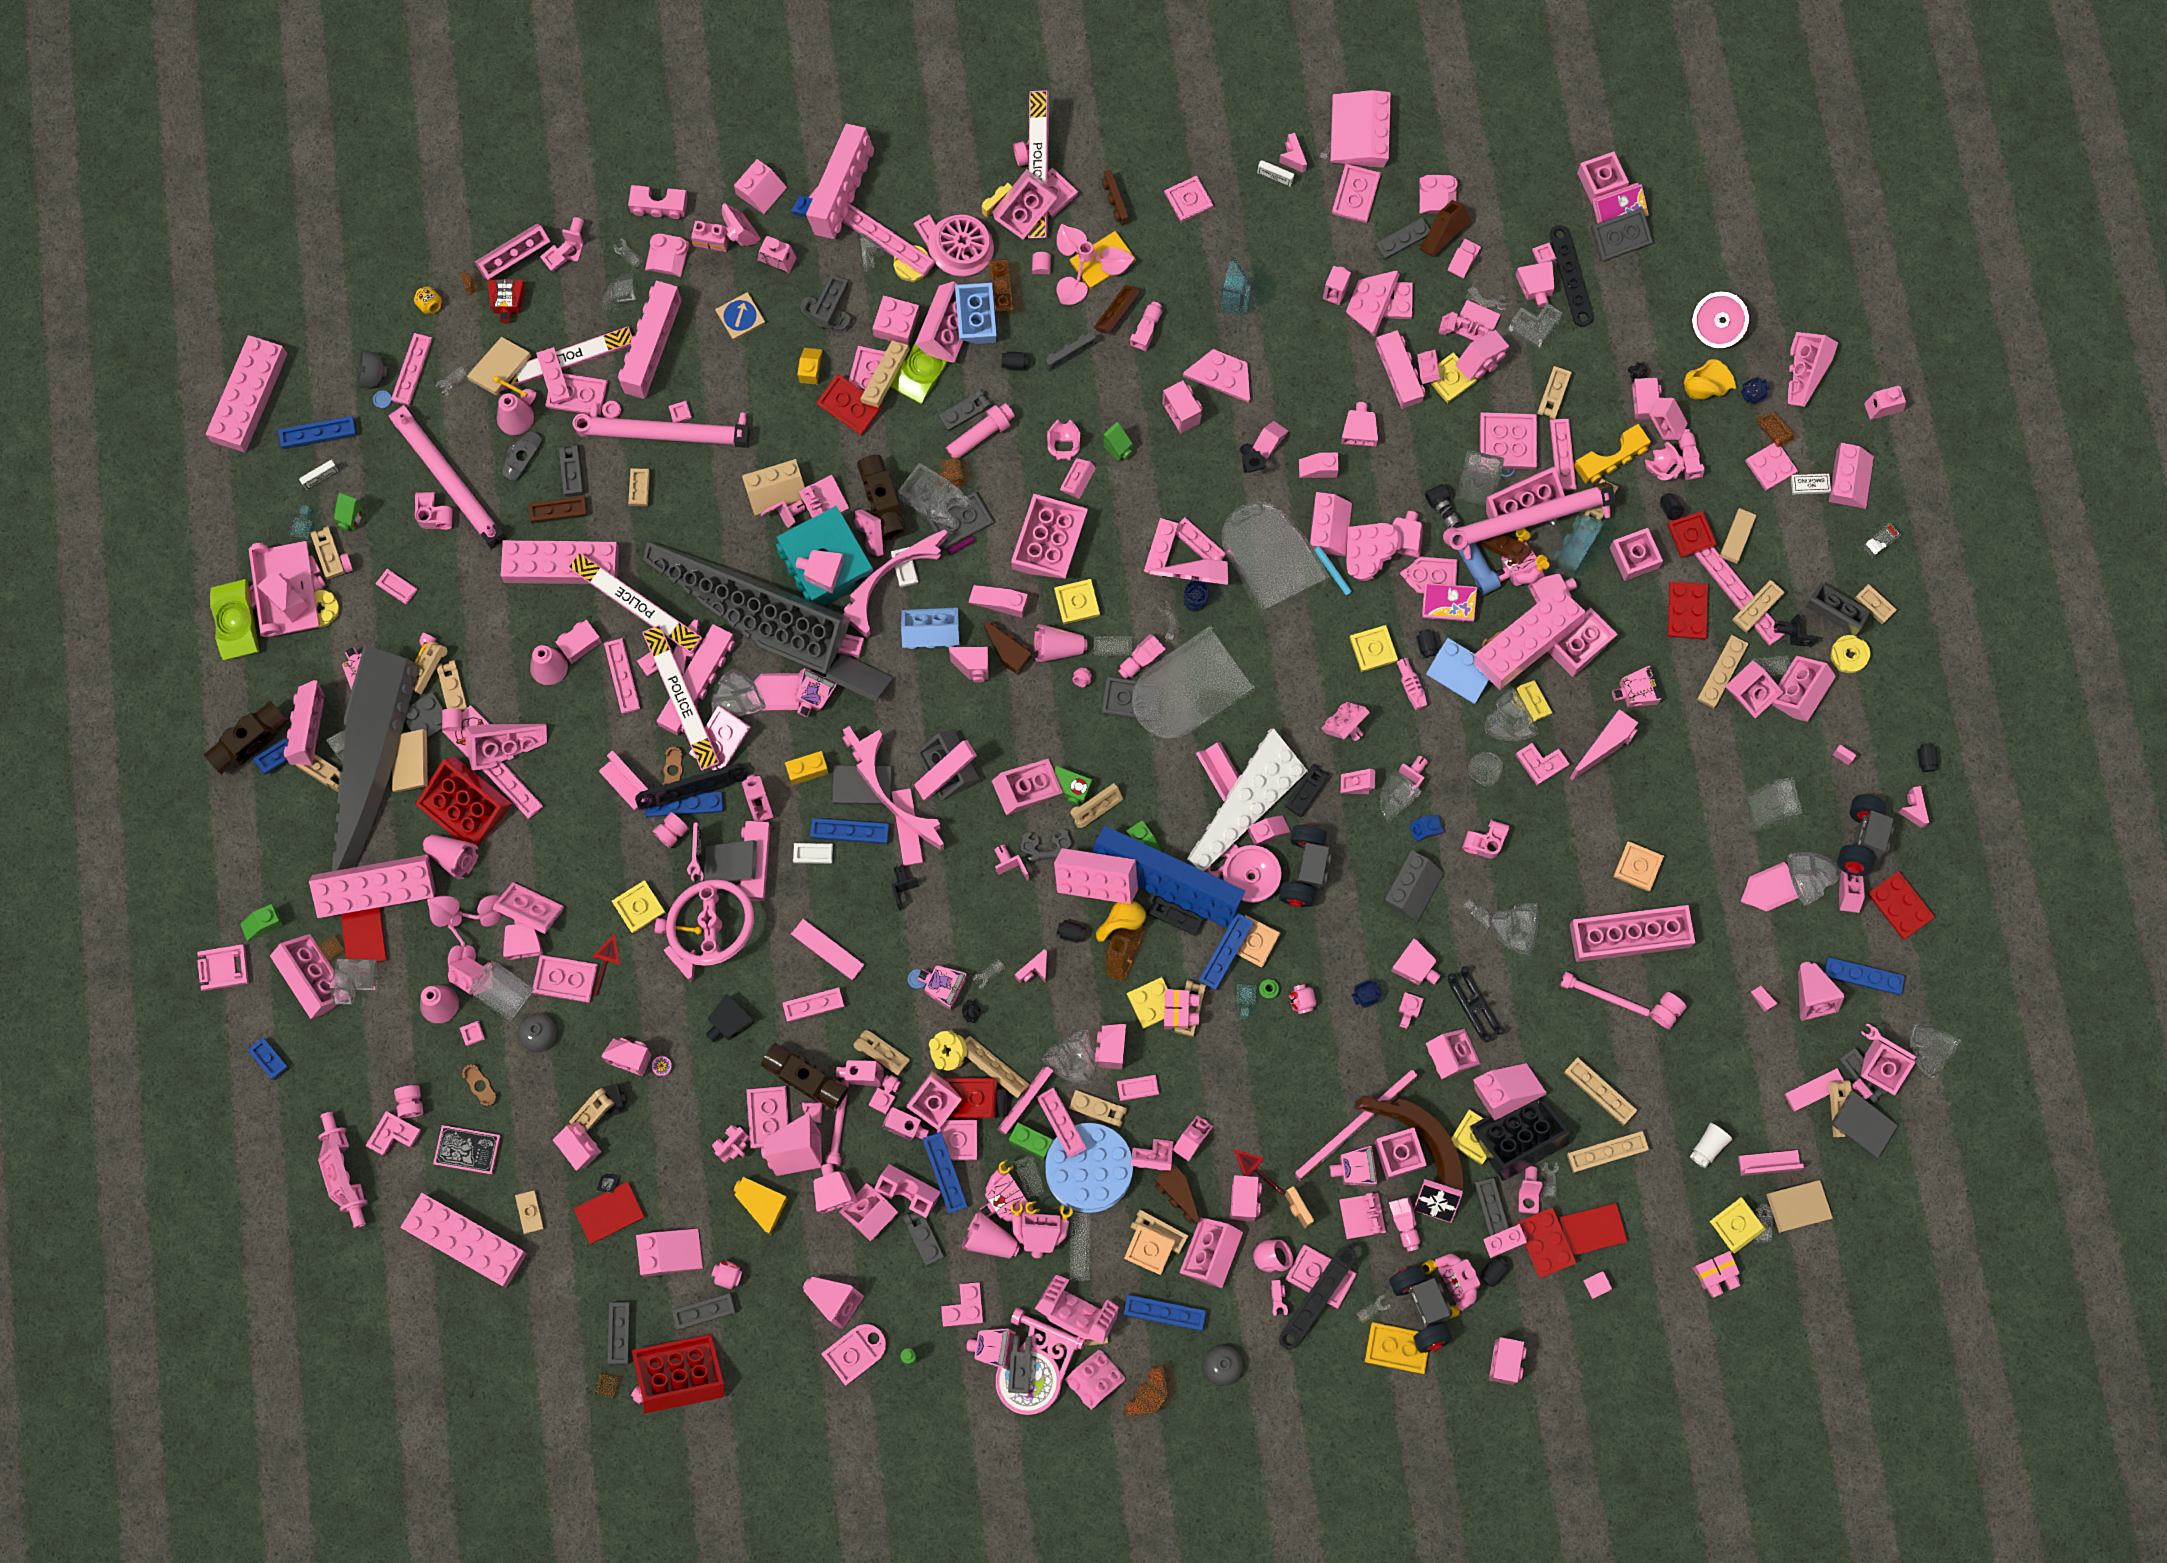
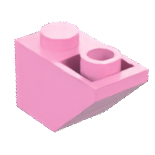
M1197 1115L1183 1132L1173 1151L1189 1161L1213 1126Z

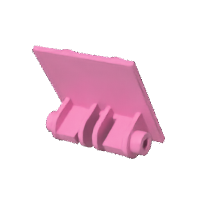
M1467 300L1452 332L1475 341L1494 330L1501 314Z
M832 475L798 491L812 518L836 505L840 512L849 508Z
M1368 1193L1364 1196L1339 1200L1347 1239L1386 1233L1378 1193Z

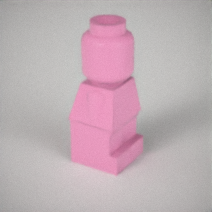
M1152 302L1146 307L1143 318L1137 326L1136 334H1132L1130 338L1131 346L1147 351L1153 338L1155 323L1159 321L1162 314L1161 304Z
M1685 429L1680 440H1678L1680 450L1683 451L1685 480L1702 478L1704 466L1703 464L1700 465L1699 462L1700 455L1696 448L1694 434L1689 429Z
M1149 634L1132 652V658H1127L1120 665L1121 669L1118 672L1125 679L1133 677L1140 670V666L1143 667L1152 662L1165 648L1153 635Z
M1410 1197L1389 1202L1397 1229L1402 1231L1400 1237L1403 1247L1407 1248V1251L1419 1249L1420 1239L1417 1230L1414 1229L1416 1221Z

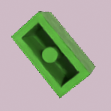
M1017 1122L1009 1138V1143L1045 1160L1053 1140Z

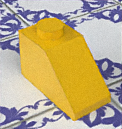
M803 349L798 368L799 383L818 385L823 350Z

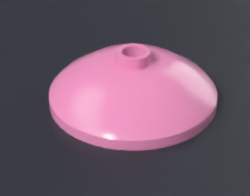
M1716 292L1706 296L1699 302L1693 315V327L1698 338L1705 344L1716 348H1725L1736 344L1745 335L1749 325V313L1746 305L1739 297L1728 292ZM1722 317L1726 318V322L1724 324H1721L1720 319Z
M1256 845L1243 846L1236 849L1227 858L1223 868V880L1245 890L1242 901L1249 903L1261 902L1268 899L1277 890L1281 880V868L1277 858L1269 850ZM1254 874L1255 879L1250 880L1248 875Z

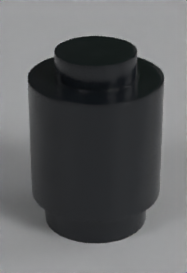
M1007 351V353H1002V368L1024 371V367H1028V356H1025V352Z
M1667 493L1661 497L1660 507L1669 520H1677L1684 514V507L1675 495Z
M1430 629L1419 631L1416 639L1420 654H1423V658H1429V655L1431 657L1437 656L1439 648L1435 632H1430Z
M1932 744L1920 745V748L1917 749L1919 768H1921L1922 772L1937 771V766L1939 765L1937 748L1932 747Z
M1064 920L1063 923H1059L1056 934L1060 935L1059 939L1075 943L1078 941L1083 942L1086 927L1079 923Z
M1500 1257L1498 1259L1493 1258L1481 1272L1480 1278L1492 1288L1509 1271L1506 1268L1508 1264Z

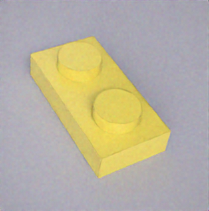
M1009 183L1004 187L1000 186L996 190L995 195L983 202L982 214L988 218L1012 188Z
M1535 680L1520 685L1517 688L1534 722L1552 714Z

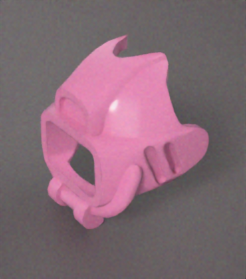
M1057 420L1047 431L1048 451L1050 454L1056 456L1057 460H1071V457L1079 452L1080 431L1071 420L1066 424H1062ZM1055 442H1073V448L1071 451H1056Z
M1668 442L1664 444L1666 448L1653 450L1654 461L1645 459L1647 470L1662 481L1671 478L1676 479L1678 474L1685 469L1683 457L1679 456L1676 449ZM1674 464H1678L1670 474H1666Z

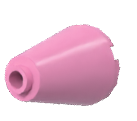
M513 394L502 395L499 399L497 423L500 429L509 435L523 434L528 431L534 422L532 408Z
M1043 624L1037 625V628L1040 629L1035 631L1034 652L1038 651V658L1035 657L1036 662H1046L1081 655L1087 650V640L1084 639L1083 635Z
M544 645L536 647L530 663V672L533 678L543 685H554L562 681L568 670L566 657L556 649Z
M434 834L426 837L423 842L424 851L456 879H463L464 877L462 876L465 873L469 874L477 862L478 854H476V849L478 847L473 843Z
M429 986L421 993L420 1010L422 1015L430 1022L445 1023L450 1021L459 1009L458 996L448 986Z
M981 1212L976 1213L968 1228V1238L964 1237L962 1248L968 1251L1008 1259L1012 1256L1015 1257L1020 1248L1017 1245V1239Z

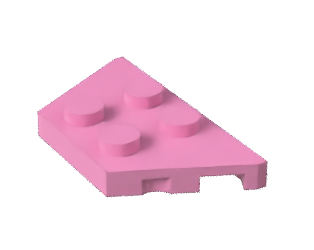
M1398 271L1358 280L1346 313L1353 320H1356L1361 327L1367 329L1372 336H1375L1399 278L1400 274Z
M1213 349L1183 373V377L1247 403L1250 401L1247 362Z

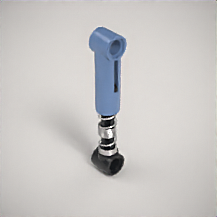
M1440 484L1426 491V500L1431 508H1436L1441 513V518H1444L1447 528L1461 527V521L1451 509L1450 495L1446 487ZM1458 535L1455 536L1453 542L1458 539ZM1476 543L1470 544L1471 559H1465L1463 548L1458 551L1474 577L1478 590L1484 596L1501 587L1497 575L1494 571H1491Z

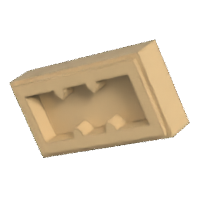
M630 469L629 506H648L649 469Z
M533 1190L515 1195L524 1234L544 1230L536 1191Z

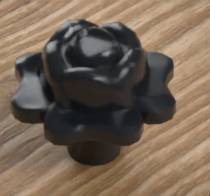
M1637 362L1635 366L1628 368V372L1631 373V381L1634 382L1635 379H1642L1647 376V367L1644 362Z
M967 1000V1003L962 1008L963 1017L966 1018L967 1022L975 1023L976 1019L979 1018V1014L982 1013V1009L977 1006L976 1001Z

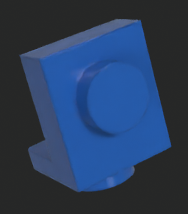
M799 196L791 212L797 216L807 217L806 213L813 198Z
M1438 815L1420 817L1410 824L1416 842L1426 837L1444 833Z

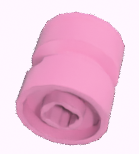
M1029 140L1026 144L1023 141L1014 143V154L1018 166L1028 165Z
M673 812L666 816L664 819L665 824L658 825L652 831L668 848H671L676 843L677 836L682 837L689 830L687 825Z
M1666 992L1660 1000L1661 1005H1656L1649 1014L1661 1026L1670 1029L1677 1020L1675 1016H1680L1687 1007L1677 996Z
M410 1085L394 1090L395 1101L399 1103L396 1107L398 1118H410L424 1114L423 1104L419 1101L421 1098L420 1086Z

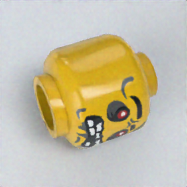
M427 286L417 290L414 303L423 313L434 314L441 308L442 299L432 287Z

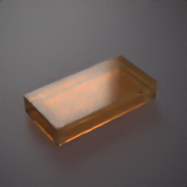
M1773 410L1757 418L1759 426L1777 447L1794 439L1793 433Z

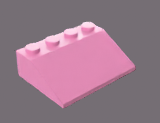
M1370 90L1333 94L1330 162L1384 168L1389 159L1391 92Z
M1033 494L1011 561L1012 569L1030 575L1066 578L1088 509Z

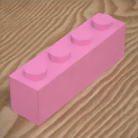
M535 224L474 262L483 277L488 280L546 245L550 240L541 225Z
M1397 330L1377 337L1375 344L1401 409L1421 403L1425 395V389L1418 382V372L1411 365L1412 358L1410 353L1405 350L1403 336H1400Z
M746 821L745 827H742L741 837L744 838V841H757L756 877L754 880L741 881V883L737 884L746 893L750 901H765L771 827L769 822Z

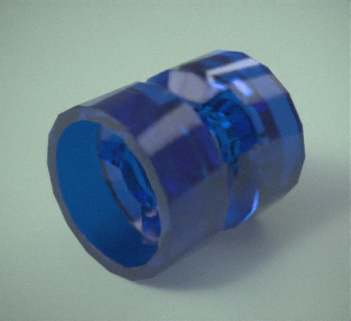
M1196 580L1186 585L1183 601L1189 610L1200 611L1207 605L1209 591L1205 583Z

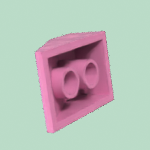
M1590 608L1585 612L1583 623L1547 652L1574 677L1617 636V633Z
M1049 759L1002 772L992 780L1006 816L1063 794Z
M1527 1063L1492 1070L1473 1079L1475 1091L1494 1121L1546 1095V1091Z
M698 1229L636 1235L640 1275L642 1277L703 1269Z

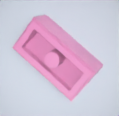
M1076 458L1060 490L1080 499L1096 467L1090 461Z

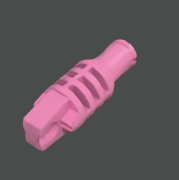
M1404 658L1405 661L1403 659L1397 661L1402 674L1401 682L1414 709L1418 710L1426 707L1427 702L1418 675L1413 673L1408 658Z

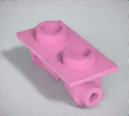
M1518 1224L1483 1240L1489 1256L1492 1258L1527 1243V1235L1522 1231L1521 1225Z

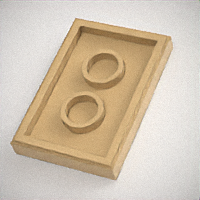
M501 337L467 375V378L497 396L505 385L499 382L495 383L493 377L498 375L501 380L508 383L528 361L531 354Z
M421 729L401 734L392 766L393 792H402L428 786L427 730Z
M1820 1180L1766 1194L1779 1233L1833 1219Z

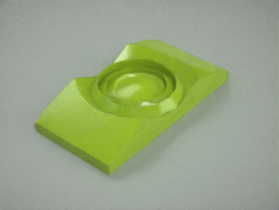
M914 344L910 354L898 370L890 388L922 405L948 364V361L929 356Z
M243 579L212 587L210 590V608L215 619V639L222 660L225 661L259 653L248 580Z

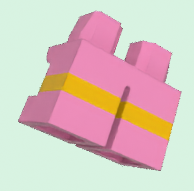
M695 221L691 236L692 245L709 249L710 246L712 250L727 252L730 240L726 234L728 232L727 227Z
M1165 989L1164 1029H1188V1026L1199 1025V1014L1188 1013L1189 1007H1199V995L1189 994V991Z
M1730 1251L1693 1267L1695 1274L1702 1283L1703 1289L1707 1288L1712 1298L1723 1294L1719 1285L1722 1281H1725L1729 1290L1740 1286L1737 1277L1740 1273Z

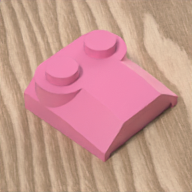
M1426 175L1421 177L1419 180L1420 214L1439 213L1451 200L1456 201V178L1450 175Z
M726 203L722 205L721 213L728 231L726 234L733 242L736 240L741 246L745 245L748 247L761 240V237L743 212Z
M665 234L653 235L650 239L651 246L645 271H655L681 277L690 245L689 242L676 236Z

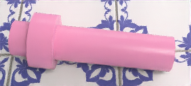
M1006 403L999 408L996 405L986 411V418L945 447L955 461L996 430L1002 433L1010 427L1009 421L1015 415Z

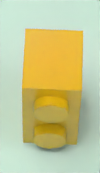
M822 751L785 762L792 786L829 774Z

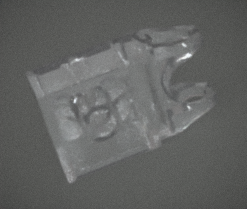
M921 463L916 466L898 490L899 501L935 523L955 528L956 520L951 517L948 510L954 506L971 507V501L962 494L958 487Z

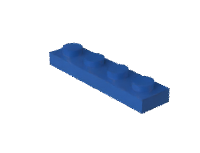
M353 416L278 429L282 449L357 436Z
M722 792L702 793L662 806H653L650 809L648 808V810L645 809L646 818L667 816L670 812H673L675 815L723 812Z
M812 818L810 838L887 844L889 824Z
M1236 913L1199 981L1215 990L1218 989L1255 922Z
M1830 957L1826 960L1824 973L1830 979L1899 996L1902 993L1905 977L1903 975Z
M942 1132L922 1138L948 1213L968 1207Z
M1127 1295L1124 1316L1198 1331L1203 1330L1206 1314L1205 1310Z

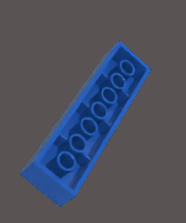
M1107 826L1103 827L1092 853L1135 859L1138 887L1226 928L1230 926L1238 912L1245 894V890Z

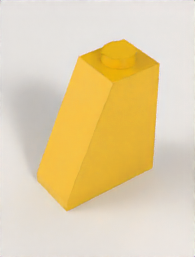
M743 1177L741 1181H737L734 1187L735 1196L765 1232L771 1235L788 1198Z

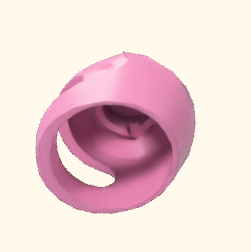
M1266 1240L1255 1248L1254 1262L1264 1272L1285 1271L1293 1264L1292 1252L1289 1246L1282 1240ZM1275 1248L1283 1250L1286 1257L1284 1266L1278 1261Z

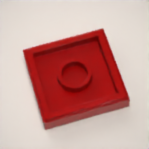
M1703 511L1667 523L1680 558L1716 547L1717 545Z

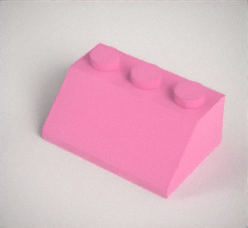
M1026 169L993 210L994 219L1021 239H1024L1057 199V196L1041 179Z
M1845 443L1839 445L1836 450L1829 502L1866 509L1874 459L1873 455L1860 446Z
M1316 492L1309 552L1315 553L1313 549L1320 546L1325 554L1346 556L1348 527L1350 526L1352 508L1351 502L1335 494Z
M1796 656L1778 684L1783 693L1771 705L1792 718L1808 722L1836 676L1827 663Z
M1200 1217L1180 1273L1206 1284L1222 1288L1243 1232L1229 1224Z

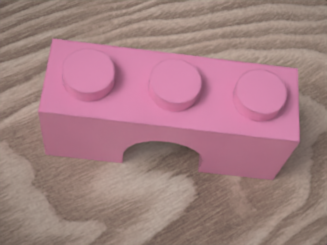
M631 185L628 206L630 212L634 215L651 214L653 217L658 218L664 215L672 219L685 217L688 199L686 190L667 189V195L663 200L654 201L651 199L650 187Z
M890 1164L880 1175L874 1189L890 1199L895 1195L907 1197L911 1201L909 1209L925 1218L933 1210L941 1191Z

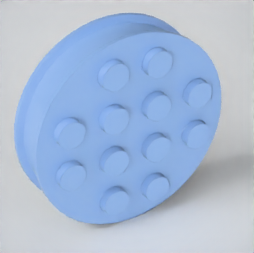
M1096 1123L1074 1125L1087 1149L1069 1158L1057 1136L1051 1144L1046 1157L1045 1172L1048 1186L1059 1202L1068 1208L1071 1206L1074 1211L1083 1213L1104 1211L1118 1203L1130 1186L1133 1172L1131 1152L1124 1139L1109 1127Z

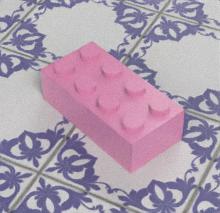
M1062 848L1054 862L1057 893L1131 904L1138 891L1135 859Z

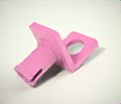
M574 217L570 230L563 229L562 234L565 242L568 241L569 244L575 247L577 253L574 256L565 255L564 257L568 260L578 261L584 244L580 234L584 220Z
M783 500L760 514L763 516L777 509L785 525L789 528L796 523L793 516L804 512L805 506L799 507L803 504L801 500L786 506Z
M1418 756L1411 767L1402 764L1398 771L1416 783L1407 798L1408 800L1412 798L1424 780L1420 773L1428 762L1425 758L1421 762L1422 756Z
M1000 845L1001 850L999 847L995 848L994 851L1001 864L995 866L998 875L1019 866L1026 880H1030L1019 855L1011 858L1005 845Z
M1529 1166L1525 1169V1180L1522 1181L1519 1190L1518 1211L1521 1213L1538 1214L1539 1194L1542 1182H1537L1536 1167ZM1531 1199L1534 1202V1207L1526 1208L1523 1205V1201Z

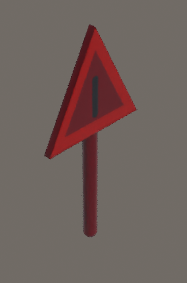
M615 934L592 956L593 958L604 960L594 996L598 994L607 962L620 965Z
M1234 1149L1244 1176H1250L1255 1171L1281 1195L1284 1194L1276 1184L1257 1168L1265 1158Z

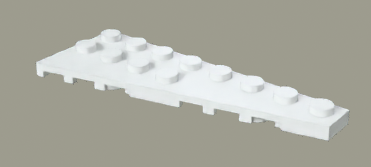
M1270 729L1264 741L1259 744V749L1253 758L1249 760L1245 771L1239 776L1226 796V801L1216 812L1217 815L1212 823L1207 826V831L1188 856L1187 860L1192 866L1205 871L1250 825H1253L1307 772V769L1275 729Z

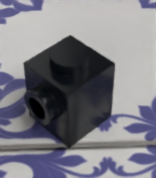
M618 1083L602 1087L606 1092L607 1098L614 1102V1105L605 1113H609L610 1116L620 1114L621 1110L625 1109L624 1103H627L625 1092H621Z

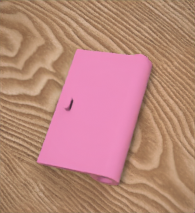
M307 541L268 548L263 543L252 544V547L248 550L260 635L272 637L320 627ZM273 570L278 575L283 573L294 586L292 590L296 593L300 591L307 598L305 602L309 607L294 622H291L257 587Z

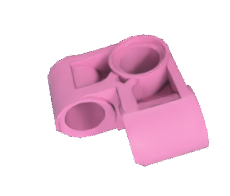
M416 492L415 518L420 527L424 529H451L453 509L448 506L435 507L436 492ZM424 516H429L428 519L421 520Z
M1491 820L1489 824L1490 830L1486 835L1468 831L1462 849L1468 853L1490 859L1497 857L1505 841L1509 825ZM1488 845H1493V846H1495V847H1496V851H1494V852L1489 851V850L1487 849V846H1488Z

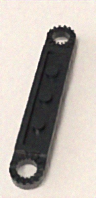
M1556 225L1551 229L1550 240L1572 318L1577 326L1586 327L1591 323L1592 313L1569 232L1566 227ZM1556 231L1563 232L1564 237L1560 239L1556 238L1554 233ZM1585 314L1588 320L1582 322L1578 319V315Z
M733 764L642 791L636 795L635 802L638 808L648 810V808L650 809L653 806H662L731 785V783H739L746 779L748 771L744 764ZM737 770L742 771L740 774L734 775ZM647 797L650 798V799H649L648 801H646V802H641V801L644 800V798H646V799H647Z
M1343 1246L1338 1249L1279 1337L1280 1345L1283 1348L1291 1350L1297 1347L1354 1264L1356 1253L1351 1247ZM1343 1251L1351 1253L1352 1259L1349 1262L1341 1260L1340 1254ZM1286 1334L1294 1335L1295 1342L1292 1345L1284 1343L1283 1338Z

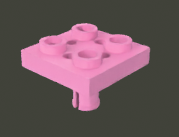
M1346 702L1338 708V711L1332 717L1326 720L1325 725L1321 729L1328 735L1345 739L1350 735L1354 741L1360 739L1358 734L1361 737L1363 736V732L1357 725L1370 712L1366 707Z

